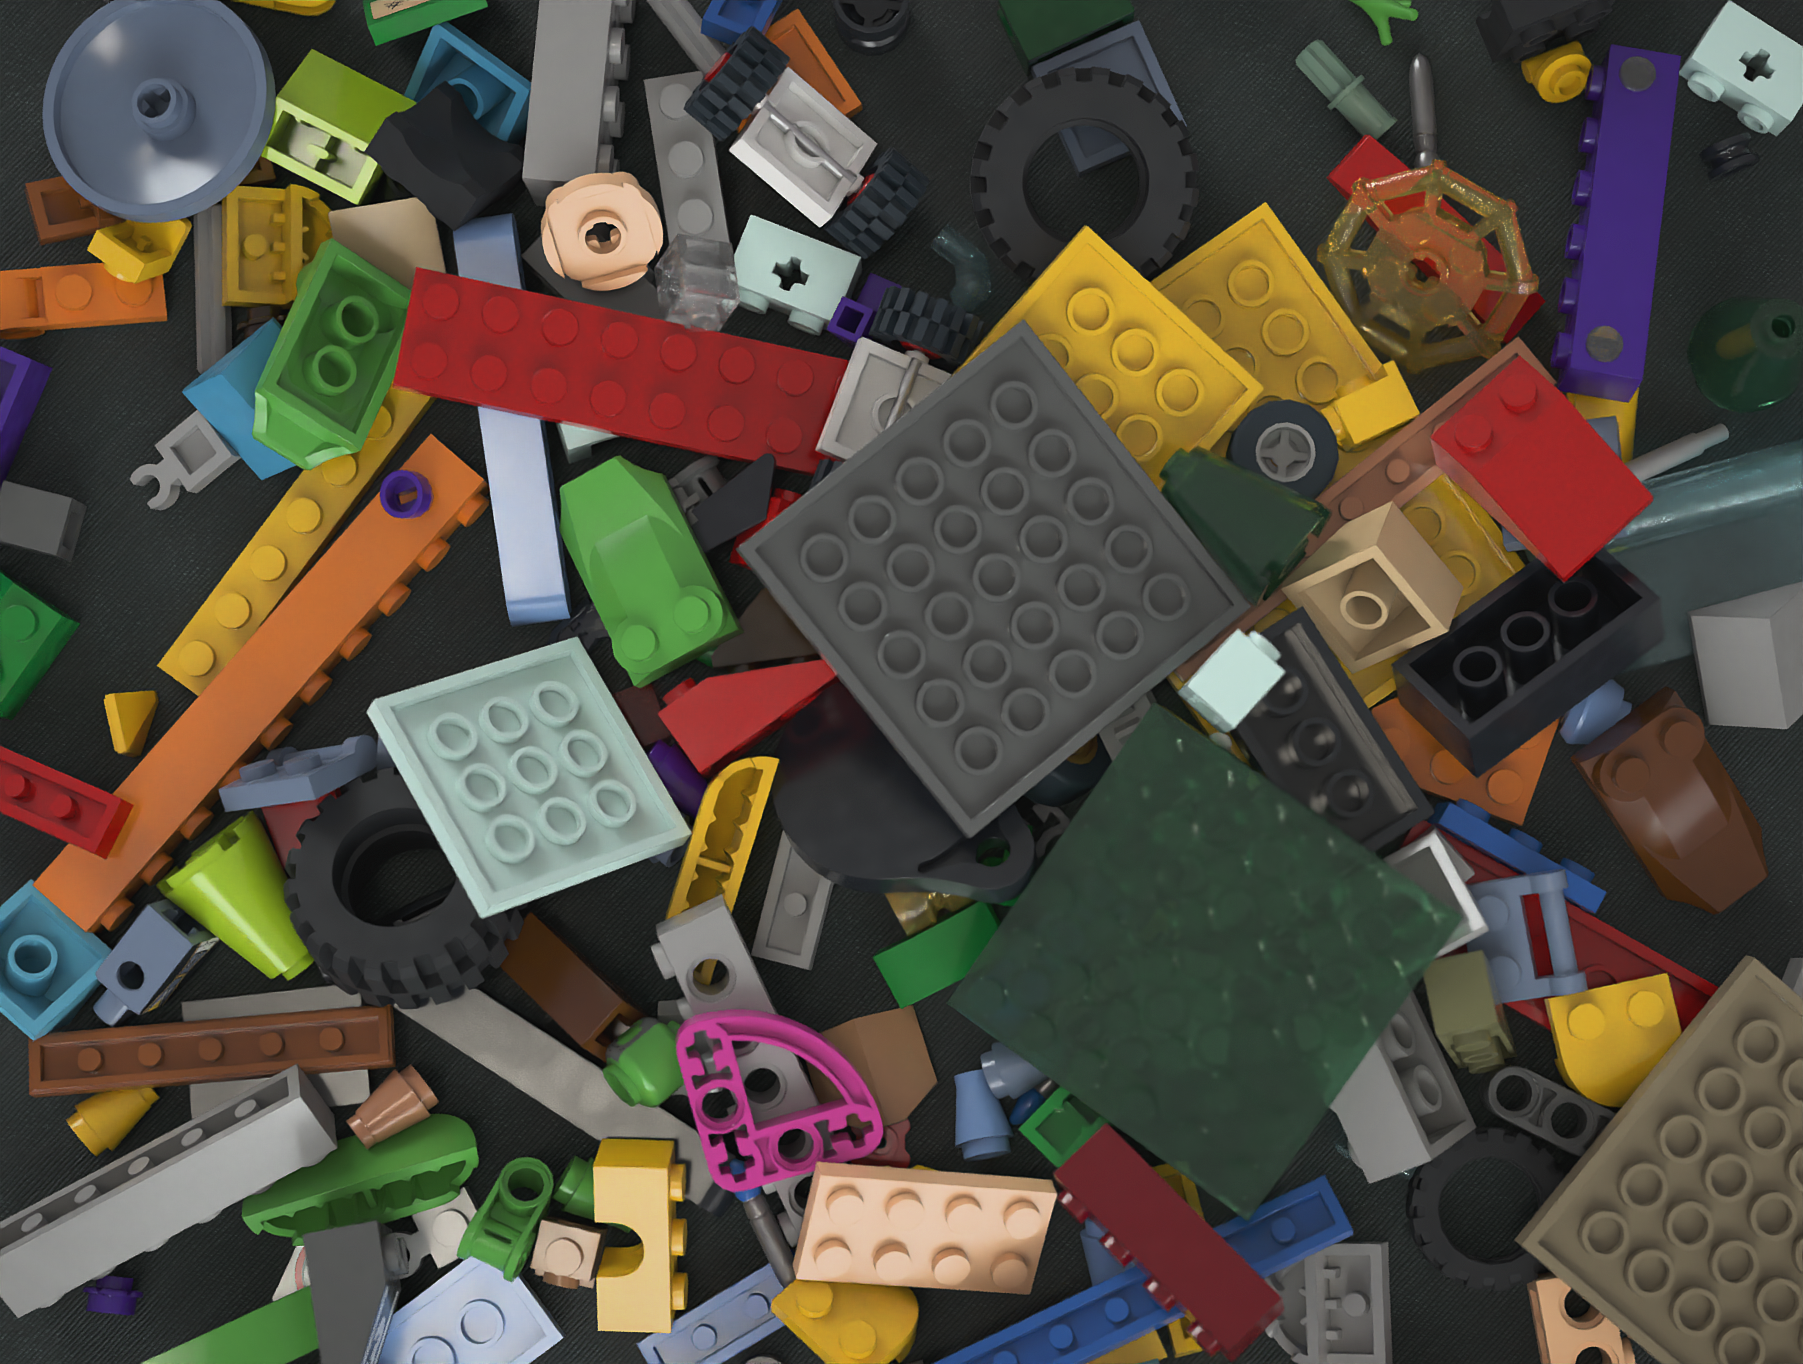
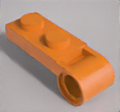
M104 263L0 271V339L32 338L44 334L45 330L167 321L163 274L134 284L111 275L104 268Z

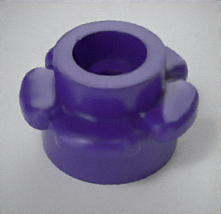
M105 1276L96 1281V1287L85 1286L83 1288V1292L88 1293L86 1311L121 1315H135L137 1298H144V1293L132 1290L134 1278Z

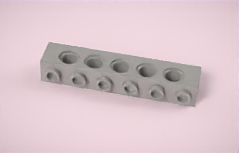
M722 894L656 924L657 937L660 942L650 947L664 978L668 979L676 975L685 997L676 1000V1003L684 1021L698 1014L719 1010H756L778 1015ZM707 959L719 960L727 967L724 978L713 985L702 984L693 977L696 966ZM703 1030V1035L711 1049L702 1054L709 1074L730 1073L731 1069L729 1066H725L717 1072L712 1054V1046L721 1043L720 1038L709 1039L706 1031ZM732 1041L743 1084L747 1075L758 1068L770 1069L777 1075L774 1085L763 1092L751 1091L744 1085L754 1123L820 1105L797 1054L766 1043ZM731 1090L730 1092L736 1104L727 1108L729 1115L732 1114L737 1106V1097ZM826 1120L816 1122L822 1135L824 1151L833 1149L834 1147L829 1137L834 1135L833 1131L828 1132ZM742 1124L735 1130L745 1131L747 1127L745 1124ZM802 1130L795 1142L789 1145L777 1144L778 1150L786 1158L800 1159L811 1150L813 1140L808 1132ZM814 1171L762 1186L766 1195L777 1191L786 1211L778 1214L777 1217L791 1248L797 1246L808 1198L801 1197L794 1192L795 1187L803 1178L813 1176Z

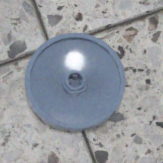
M218 0L111 1L88 17L73 32L62 47L51 68L46 83L42 112L43 130L51 158L63 178L76 192L96 207L119 218L135 222L158 223L179 220L208 209L231 193L249 174L262 154L269 138L275 114L276 91L272 66L262 43L252 29L231 9Z

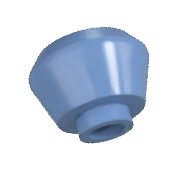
M1611 679L1563 714L1559 720L1558 732L1568 744H1589L1631 712L1632 703L1623 700L1624 688Z

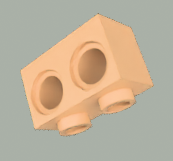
M1545 1272L1537 1274L1539 1276L1537 1279L1527 1283L1541 1364H1576L1579 1353L1588 1347H1597L1600 1350L1602 1364H1636L1629 1338H1621L1619 1328L1592 1305L1580 1317L1571 1318L1568 1316L1564 1301L1571 1288L1554 1273Z

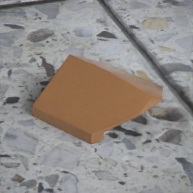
M913 1005L903 1009L897 1008L855 1018L819 1033L838 1047L857 1068L874 1098L883 1128L905 1121L938 1083ZM805 1059L820 1105L844 1098L836 1085L820 1069ZM857 1113L845 1116L846 1125L862 1129L866 1125L871 1124V1120L866 1122L860 1121Z

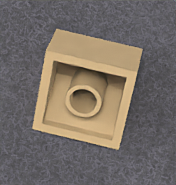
M1391 501L1345 523L1283 582L1281 590L1297 609L1301 606L1304 607L1327 645L1350 672L1354 674L1448 632L1464 587L1396 504Z

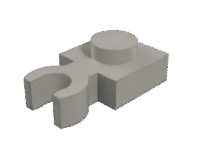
M196 410L154 445L164 459L157 465L145 464L138 467L131 475L130 481L133 485L145 486L156 477L160 483V490L147 504L151 509L164 510L176 502L182 484L188 492L198 493L241 457L207 419Z
M468 1186L461 1188L460 1195L454 1200L439 1207L411 1215L419 1230L414 1234L407 1231L395 1232L397 1238L403 1237L405 1247L410 1253L408 1262L409 1273L399 1275L400 1279L417 1272L421 1268L425 1256L431 1254L438 1269L459 1258L457 1257V1251L461 1239L471 1219L479 1209Z

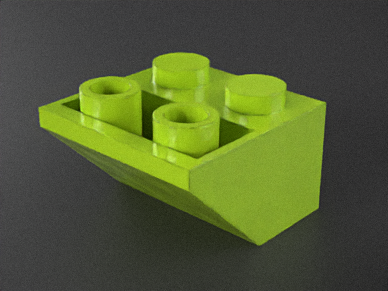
M311 49L276 96L273 125L268 141L260 156L356 205H369L384 176V171L364 151L388 116L396 111L398 113L406 111L417 104V102Z

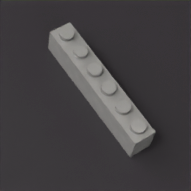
M295 1064L1 1221L0 1297L17 1318L38 1307H49L68 1291L91 1279L98 1280L107 1276L117 1265L144 1251L150 1252L160 1248L175 1234L196 1223H206L214 1219L224 1208L249 1195H258L265 1192L277 1180L299 1168L310 1167L319 1163L329 1152L337 1149L333 1112L299 1065Z

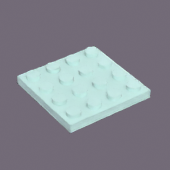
M578 637L374 699L367 711L368 716L481 919L680 847L685 844L692 834Z

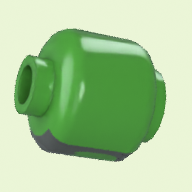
M643 1017L607 1047L605 1052L607 1066L603 1069V1075L612 1090L627 1105L634 1107L639 1103L645 1107L655 1108L685 1084L676 1053L675 1037L678 1028L681 1026L677 1022L671 1020L668 1024H664L656 1018ZM694 1044L686 1047L687 1052L695 1048Z

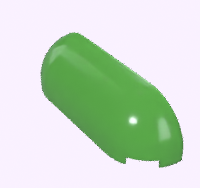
M430 1114L431 1117L380 1143L374 1144L368 1150L356 1135L338 1140L337 1149L329 1152L319 1163L310 1167H301L282 1177L261 1194L245 1197L242 1204V1218L246 1225L258 1235L264 1230L273 1235L292 1238V1246H304L302 1234L376 1220L383 1224L439 1207L460 1195V1186L469 1178L474 1168L478 1167V1149L474 1133L465 1121L456 1116Z

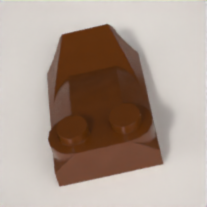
M1666 686L1570 757L1663 898L1687 903L1714 915L1721 913L1768 877L1769 871L1763 850L1762 828L1705 738V729L1701 719L1692 710L1686 708L1675 690Z

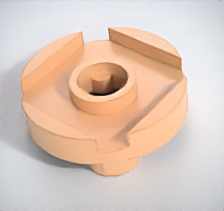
M630 173L587 174L569 181L563 187L552 190L547 196L545 202L546 210L541 220L544 253L553 270L564 279L565 273L571 279L581 281L583 288L594 291L619 289L639 280L648 271L647 264L654 258L656 250L659 254L663 244V228L658 207L652 196L639 186L638 180ZM599 222H606L617 227L610 231L611 240L606 242H599L596 235L586 236L585 234L593 228L594 224Z

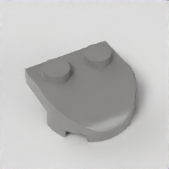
M1339 1241L1265 1277L1264 1280L1282 1297L1285 1309L1265 1331L1269 1337L1275 1338L1278 1344L1292 1356L1290 1358L1292 1361L1298 1364H1393L1388 1242Z

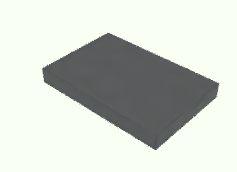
M336 985L186 1001L181 1002L183 1022L363 1007L365 1006V1001L360 993L350 996ZM371 1069L306 1075L328 1107L364 1103L373 1093ZM269 1078L189 1085L192 1119Z

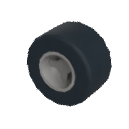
M1290 399L1269 401L1250 411L1232 433L1226 452L1228 476L1237 493L1254 507L1274 513L1295 511L1316 499L1333 479L1339 460L1337 437L1327 419L1310 405Z

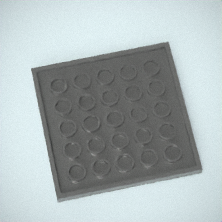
M1024 319L736 549L966 838H971L1251 607Z

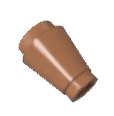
M410 1064L399 1073L394 1069L346 1122L368 1150L374 1144L380 1143L431 1117L428 1111L437 1105L439 1100Z

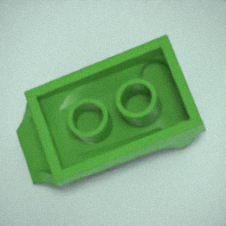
M333 238L321 243L313 261L304 265L298 273L296 282L297 296L255 389L253 439L305 470H312L323 462L335 457L361 451L395 376L411 296L410 289Z
M620 455L609 459L561 486L559 489L561 498L559 532L612 640L614 657L626 669L635 687L642 688L744 632L665 475L643 469Z

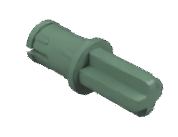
M1317 39L1310 43L1296 58V65L1331 102L1327 108L1330 111L1336 108L1362 137L1364 135H1371L1375 140H1378L1398 121L1394 116L1390 115L1362 84L1366 78L1362 74L1356 78L1322 40Z

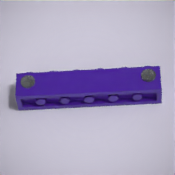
M1611 44L1601 65L1592 64L1585 88V100L1594 101L1592 118L1585 117L1578 143V152L1587 153L1585 170H1578L1571 199L1572 205L1580 206L1578 224H1571L1565 245V259L1574 260L1572 277L1564 278L1558 300V313L1567 314L1565 332L1557 333L1551 355V367L1560 369L1557 387L1559 391L1628 403L1643 380L1681 56Z

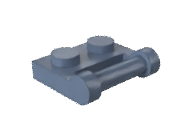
M361 735L347 738L342 745L297 751L291 746L273 749L268 753L266 760L254 762L240 768V779L218 789L225 812L317 799L375 768L377 765V744L371 736Z
M1565 869L1466 884L1478 903L1489 928V931L1467 942L1468 953L1483 950L1489 961L1502 1003L1547 996L1569 995L1588 990L1585 971H1578L1563 889L1568 888ZM1539 894L1554 974L1538 976L1523 895Z

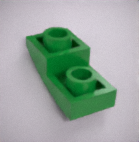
M975 900L935 919L929 927L878 950L873 959L900 1009H903L987 966L1011 952L1014 946L991 904Z

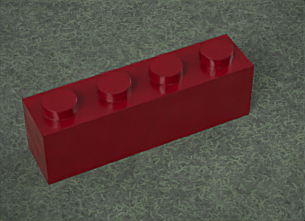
M1107 1123L1053 1173L1059 1188L1062 1190L1056 1199L1063 1208L1080 1224L1088 1218L1094 1222L1105 1234L1099 1240L1101 1246L1123 1268L1132 1261L1148 1277L1142 1284L1145 1291L1166 1312H1169L1176 1306L1192 1322L1185 1329L1186 1332L1210 1357H1213L1220 1350L1232 1363L1285 1311L1282 1297Z

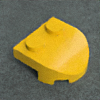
M290 184L286 189L237 186L222 199V306L255 308L279 305L282 306V309H291L297 296L296 282L298 273L304 265L313 261L320 244L333 238L328 212L331 209L319 199V193L295 184Z
M1668 973L1544 999L1558 1056L1554 1060L1561 1077L1570 1088L1574 1089L1581 1096L1601 1106L1623 1107L1682 1034Z
M795 1279L771 1301V1312L826 1364H889L894 1358L900 1363L910 1352L916 1338L919 1308L917 1299L908 1286Z

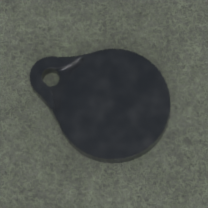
M841 681L821 691V694L799 710L788 724L774 756L779 759L771 785L773 802L789 843L800 858L815 872L840 886L862 892L884 894L934 892L968 897L988 903H1002L1015 899L1030 887L1037 874L1038 856L1031 831L1020 816L1014 803L971 838H966ZM993 847L1003 848L1010 853L1005 862L995 867L978 863L981 854Z

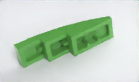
M310 1285L140 1364H286L319 1348Z

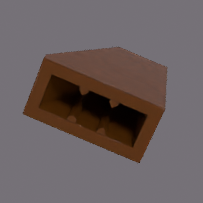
M530 912L523 920L524 924L518 939L513 941L506 938L504 945L509 955L501 963L500 967L580 1046L606 1062L605 1052L610 1043L639 1019L652 1016L556 929Z

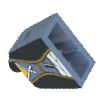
M169 899L149 904L96 971L97 979L107 990L94 1004L93 1009L95 1013L105 1023L115 1028L123 1027L134 1013L141 1015L164 1006L223 941Z

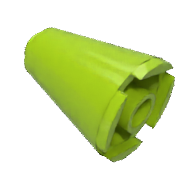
M253 810L245 817L241 816L192 852V856L185 862V867L179 869L176 865L156 884V887L166 898L270 979L282 973L287 981H289L315 961L296 933L289 918L292 912L285 903L283 887L288 877L260 819Z

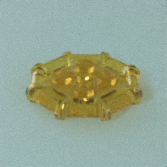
M1433 159L1431 165L1372 180L1361 177L1351 186L1353 193L1325 243L1317 246L1316 260L1323 264L1333 297L1366 343L1407 366L1408 373L1418 375L1425 368L1479 356L1491 359L1501 351L1500 343L1529 295L1538 291L1539 277L1532 273L1515 214L1519 207L1513 199L1504 200L1448 168L1445 160ZM1426 191L1425 206L1413 207L1404 213L1394 215L1384 203L1386 200ZM1442 193L1485 218L1471 226L1441 209ZM1367 215H1369L1379 228V231L1367 251L1352 249L1350 245ZM1493 230H1495L1507 272L1489 269L1487 248L1481 239ZM1426 257L1436 262L1435 268L1441 273L1440 279L1430 276L1425 283L1415 278L1418 268L1411 263V260L1414 258L1423 260ZM1349 268L1361 270L1363 278H1368L1371 288L1369 293L1370 302L1360 306ZM1487 289L1503 292L1485 323H1480L1471 310L1482 291ZM1380 313L1410 331V340H1407L1372 318ZM1449 324L1448 327L1457 325L1465 335L1426 344L1425 340L1426 332H1430L1434 327Z

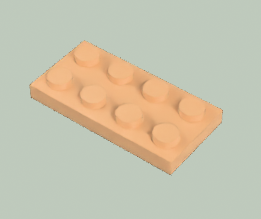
M816 1162L793 1260L796 1279L1030 1295L1057 1192L1052 1180Z

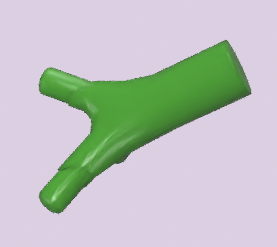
M1349 0L1361 7L1370 16L1378 28L1382 45H1389L1393 41L1389 17L1410 21L1418 18V11L1409 8L1411 0Z

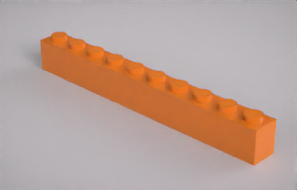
M432 434L425 439L399 469L418 472L428 479L434 496L430 509L417 518H396L389 515L383 508L379 492L112 794L134 806L108 858L105 860L68 844L32 884L85 932L101 933L105 928L113 931L129 916L135 906L130 899L146 882L149 886H152L158 882L173 865L174 859L170 854L185 837L189 841L195 839L209 825L214 817V814L209 809L221 797L218 789L240 779L239 769L249 765L264 747L271 751L284 740L293 727L289 719L304 702L311 706L327 691L333 681L328 674L344 657L347 661H351L364 649L372 637V634L367 630L382 613L390 616L396 612L411 593V589L407 587L408 583L422 568L429 572L444 558L450 549V545L446 540L459 525L463 524L465 527H469L485 511L489 504V500L485 497L490 491L489 484ZM417 491L399 496L401 505L417 499Z

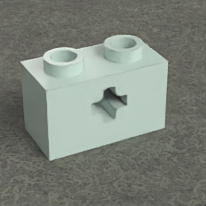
M1730 0L1715 16L1679 71V75L1689 80L1687 84L1694 93L1708 101L1716 102L1720 100L1738 112L1737 117L1744 125L1759 133L1770 132L1777 136L1793 120L1803 104V47ZM1747 65L1756 70L1753 82L1743 76Z
M750 215L724 280L728 292L735 294L733 302L759 314H766L769 307L790 315L787 322L793 327L813 335H820L822 329L827 328L842 296L851 298L862 271L860 256ZM793 269L800 270L802 282L805 285L794 283L790 291L783 290L782 281L778 275L789 277Z
M1238 629L1216 649L1177 694L1221 734H1224L1233 729L1285 673L1275 663L1281 655L1257 632L1252 631L1248 636H1245Z

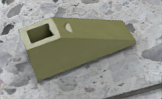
M1483 950L1432 960L1421 965L1436 1036L1458 1069L1468 1067L1471 1074L1487 1073L1504 1067V1059L1517 1057L1516 1047L1494 976Z

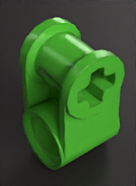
M522 1157L509 1162L503 1168L483 1206L476 1211L458 1247L457 1257L465 1261L473 1257L502 1271L504 1280L511 1283L515 1281L530 1254L539 1232L541 1221L548 1216L554 1183L552 1173L547 1165L538 1159ZM518 1187H527L537 1192L539 1197L532 1201H521L513 1197L510 1192Z

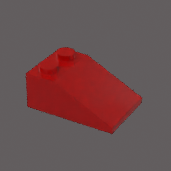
M1520 355L1430 436L1436 465L1563 582L1567 581L1654 501L1653 495L1566 396Z
M824 659L709 677L698 685L693 678H689L662 698L667 707L657 714L699 773L708 780L725 766L734 762L790 722L797 712L821 694V691L841 680Z

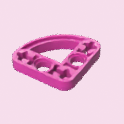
M743 1009L719 1010L698 1014L685 1020L678 1028L675 1037L678 1062L709 1172L714 1182L721 1188L732 1192L749 1190L815 1171L816 1162L843 1163L863 1157L873 1152L880 1144L883 1135V1124L874 1098L865 1080L854 1064L838 1047L813 1029L777 1014ZM705 1030L709 1039L720 1038L721 1043L712 1046V1054L717 1072L725 1066H729L731 1072L711 1073L701 1078L698 1082H694L693 1075H705L699 1052H687L686 1047L694 1044V1033ZM732 1041L766 1043L801 1056L820 1069L836 1085L844 1098L754 1123ZM718 1087L730 1089L737 1097V1106L731 1115L716 1119L704 1112L702 1101L708 1091ZM851 1113H857L858 1118L862 1122L871 1120L870 1125L862 1128L863 1138L852 1141L848 1132L831 1135L829 1137L834 1148L824 1151L822 1135L816 1122L826 1120L828 1132L844 1128L847 1122L845 1116ZM742 1124H745L747 1127L745 1131L734 1130ZM795 1128L805 1130L811 1135L813 1140L811 1150L800 1159L784 1157L779 1152L777 1145L782 1134ZM734 1130L741 1155L747 1156L752 1154L753 1158L744 1162L745 1172L733 1174L730 1166H719V1163L727 1160V1150L721 1133H728ZM709 1133L721 1134L713 1140L709 1138Z

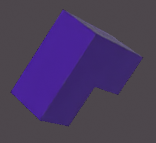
M870 273L857 302L842 296L826 329L852 349L855 348L857 340L861 337L876 342L869 335L885 290L887 287L890 288V286H896L900 289L902 286Z

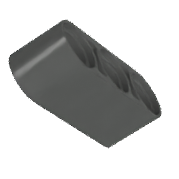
M1505 1064L1504 1067L1485 1073L1481 1078L1478 1088L1481 1103L1492 1115L1578 1158L1584 1155L1616 1115V1113L1526 1068ZM1514 1075L1523 1085V1099L1516 1107L1505 1109L1497 1100L1496 1090L1502 1079ZM1570 1103L1574 1106L1578 1115L1577 1126L1570 1134L1559 1136L1552 1128V1113L1559 1105Z

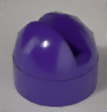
M394 471L384 479L380 488V501L383 508L389 515L396 518L413 519L420 517L430 509L434 499L432 487L428 479L415 471ZM417 491V499L401 505L399 496Z

